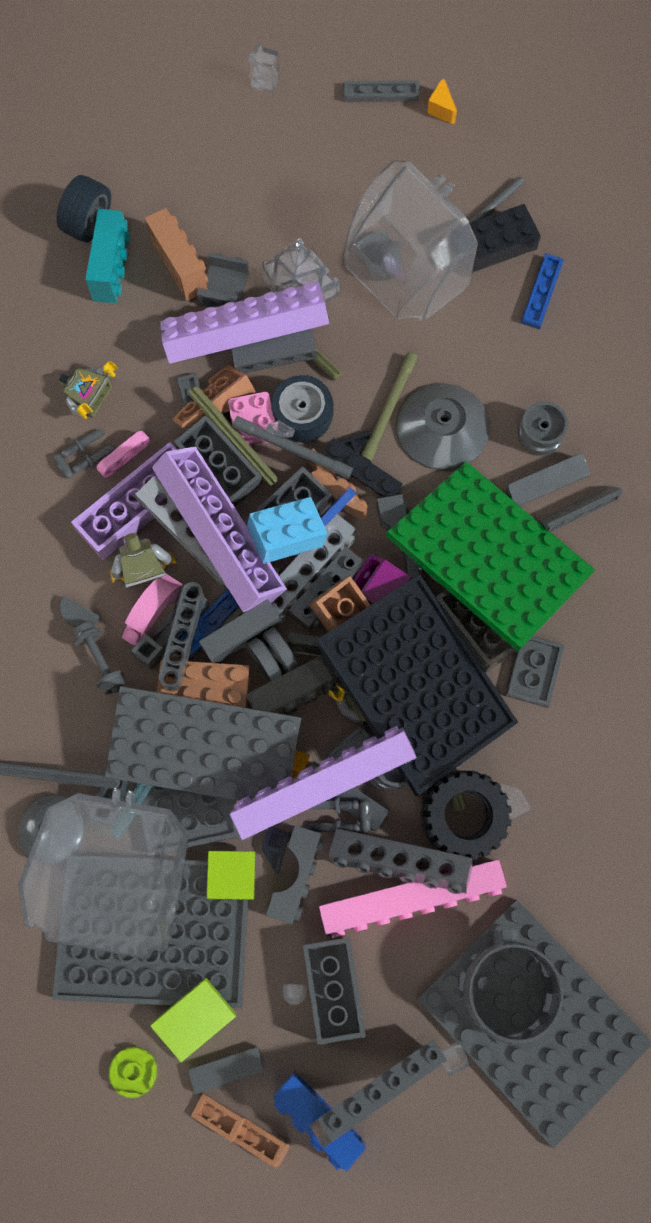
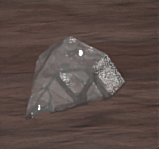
M298 238L292 246L288 245L274 254L270 261L266 260L262 263V276L270 290L274 293L289 287L303 286L309 282H319L325 302L340 294V281L328 274L329 269L312 250H307L303 246L304 241L301 238Z

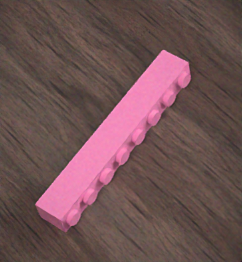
M496 860L472 867L467 893L454 894L447 889L439 887L432 889L424 884L414 882L322 905L319 908L326 935L331 934V938L345 935L344 930L353 928L354 932L368 929L367 924L376 922L377 926L390 923L389 918L396 916L399 917L400 921L413 917L412 912L421 910L422 915L434 912V907L443 904L444 909L457 906V901L461 899H466V903L480 900L479 895L488 893L489 897L502 894L501 889L506 888L507 885L500 861ZM451 872L442 875L448 876L451 874Z

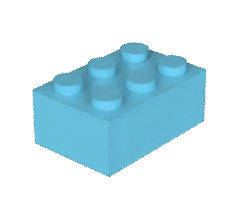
M311 497L250 513L247 523V529L263 564L323 547L328 534Z

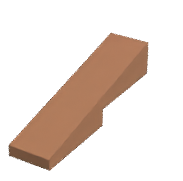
M205 1093L202 1094L191 1117L230 1142L237 1143L274 1168L280 1167L291 1143Z

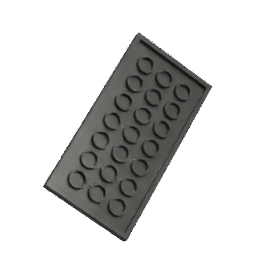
M120 686L105 777L238 801L247 796L253 799L258 794V791L268 786L274 789L279 784V781L289 776L292 777L302 717Z

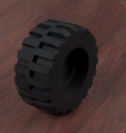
M462 770L450 772L428 788V793L422 800L423 808L420 810V816L423 820L421 824L423 830L426 831V837L438 850L475 860L478 857L490 855L493 849L497 850L501 846V840L506 839L508 835L506 832L508 826L511 827L512 820L509 819V813H512L511 806L507 803L509 798L506 793L502 792L498 782H494L486 774ZM465 792L479 797L486 809V820L482 829L475 835L467 837L453 833L447 826L444 816L448 801L453 796Z

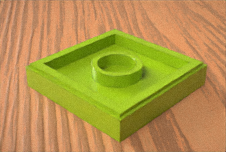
M209 851L207 899L254 900L255 852Z

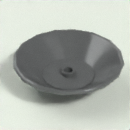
M436 383L421 387L406 398L398 411L396 431L401 446L413 460L428 468L450 470L461 467L466 461L470 463L481 454L489 440L490 421L485 406L473 393L458 385ZM446 418L448 421L443 422L441 419Z

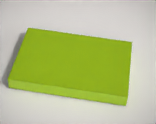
M205 978L153 1021L150 1026L178 1060L182 1062L233 1020L237 1014L209 980Z

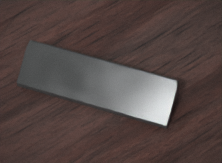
M583 453L577 454L507 485L506 492L514 502L521 506L590 476Z
M613 486L607 487L540 519L538 522L544 526L546 531L552 532L617 501L622 495L623 490Z
M313 761L311 766L313 769L320 767V764ZM356 788L349 789L335 796L340 797V801L351 800L359 802L358 809L345 810L359 821L360 802L367 800L370 804L371 812L370 826L374 831L378 830L389 813L387 809Z

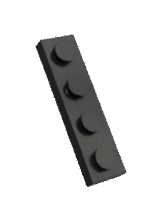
M334 437L322 453V455L330 459L338 460L353 467L350 476L383 498L396 496L403 483Z

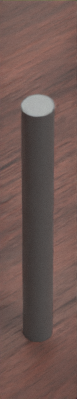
M518 177L468 223L487 217L524 183L523 178Z

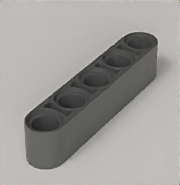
M195 582L187 583L182 589L159 674L160 683L170 692L178 690L182 685L204 602L201 586ZM192 591L199 593L196 598H188V594ZM185 612L193 613V616L188 620L182 618ZM180 633H187V634H188V636H187V638H186L185 640H183V641L177 640L178 634H180ZM174 654L182 655L181 660L178 662H172L171 657ZM169 675L176 676V680L172 684L165 683V679Z

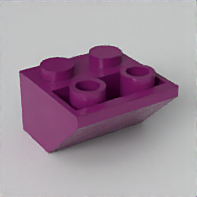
M370 554L353 581L370 605L412 580V577L387 560Z

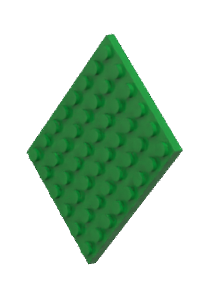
M467 461L386 534L389 540L518 652L595 571L592 566L554 534L546 531L542 524Z

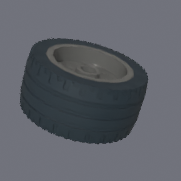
M84 175L74 177L64 190L57 208L56 222L58 228L77 240L83 242L92 241L98 209L110 210L111 192L109 188Z

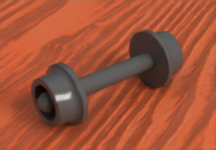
M93 622L80 624L72 632L75 637L74 644L76 646L87 644L103 677L96 683L97 688H101L105 695L117 693L120 690V686H125L122 678L124 674L122 671L111 673L94 640L101 635V630L96 628Z

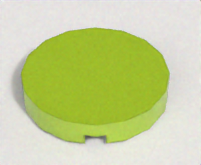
M128 1047L120 1051L113 1058L109 1068L111 1085H113V1088L119 1095L127 1098H136L147 1093L157 1078V1064L154 1056L141 1047Z

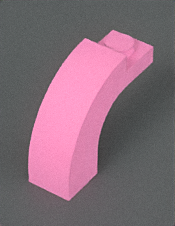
M168 574L154 580L143 592L125 621L127 626L121 638L136 646L146 634L150 633L153 624L162 611L176 601L183 584Z

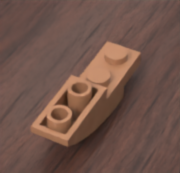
M307 460L314 470L311 475L333 494V502L348 486L356 492L354 485L351 482H347L344 477L338 480L336 474L329 469ZM355 495L342 510L363 520L367 518L368 506L362 498L359 499Z

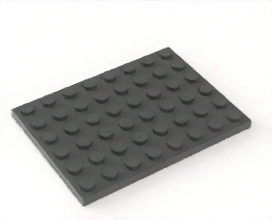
M68 856L65 866L52 1000L174 1005L202 980L207 978L231 1008H242L249 900L207 899L208 861Z
M515 900L417 998L553 1149L651 1046V1040L518 900ZM518 929L519 942L530 945L544 953L554 964L560 975L563 986V1005L560 1015L550 1031L533 1042L515 1045L500 1042L481 1031L472 1021L466 1009L463 997V984L466 972L471 962L479 953L494 945L493 931ZM512 947L500 949L489 955L476 971L472 984L473 1004L481 1021L492 1032L508 1037L521 1036L534 1030L545 1019L552 1000L551 982L543 965L528 952Z

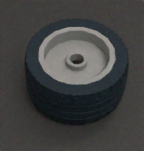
M296 375L285 379L277 386L271 400V409L276 428L282 436L289 440L300 443L317 440V438L326 433L331 425L334 412L332 395L322 381L312 376Z

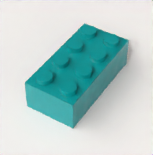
M98 209L85 279L94 302L117 304L118 296H121L122 293L120 282L121 278L125 276V267L123 265L124 261H127L128 258L126 247L131 241V232L127 230L128 222L124 219L122 211Z

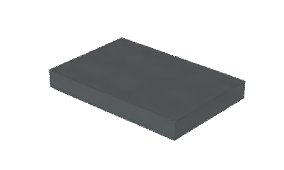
M533 636L516 653L505 696L549 708L565 645Z

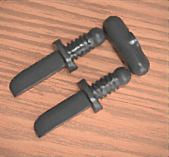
M102 429L92 432L81 440L75 438L74 445L72 444V446L70 445V447L64 449L61 454L57 453L54 455L53 459L65 478H72L73 473L77 474L89 465L92 468L96 467L95 463L116 449L113 445H109L91 456L86 454L84 455L86 460L84 459L83 462L81 461V463L79 462V464L73 466L72 470L70 469L63 457L66 458L74 454L75 451H79V449L81 452L85 451L84 447L105 435Z
M335 797V800H326L311 807V809H336V813H340V809H358L359 802L351 800L340 801V797ZM367 800L360 802V825L358 823L343 824L340 819H336V822L308 823V828L314 832H335L336 828L351 832H358L361 828L362 832H369L371 828L370 804Z

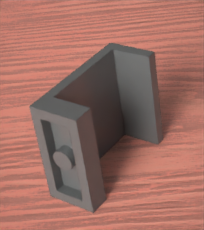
M209 253L210 266L207 273V289H198L197 298L199 305L215 308L229 302L241 301L249 275L248 261L242 258L226 257L223 254Z

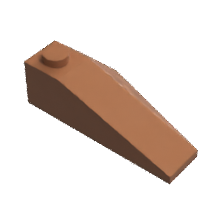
M228 364L208 380L209 386L205 390L201 389L222 414L230 411L229 399L257 394L247 375ZM192 401L183 407L173 418V421L184 429L196 424L206 414L195 401Z

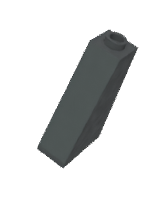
M267 599L199 642L212 663L221 664L244 648L248 641L255 637H260L264 631L281 622L278 615L282 613L275 602L271 604Z

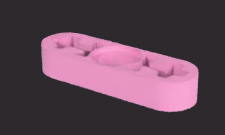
M138 431L97 465V470L104 478L111 476L146 448L150 443V438L143 431Z

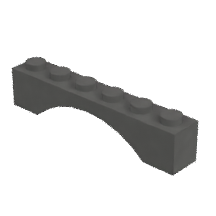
M402 494L377 499L376 508L380 526L387 532L409 513L408 502L403 501ZM402 551L406 564V573L413 579L420 575L419 573H422V568Z

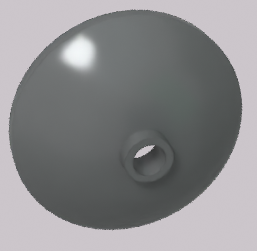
M50 795L36 800L25 810L18 825L17 834L21 850L28 858L41 864H54L66 859L74 852L82 838L84 826L82 814L71 800L62 796ZM46 823L45 829L42 830V825Z

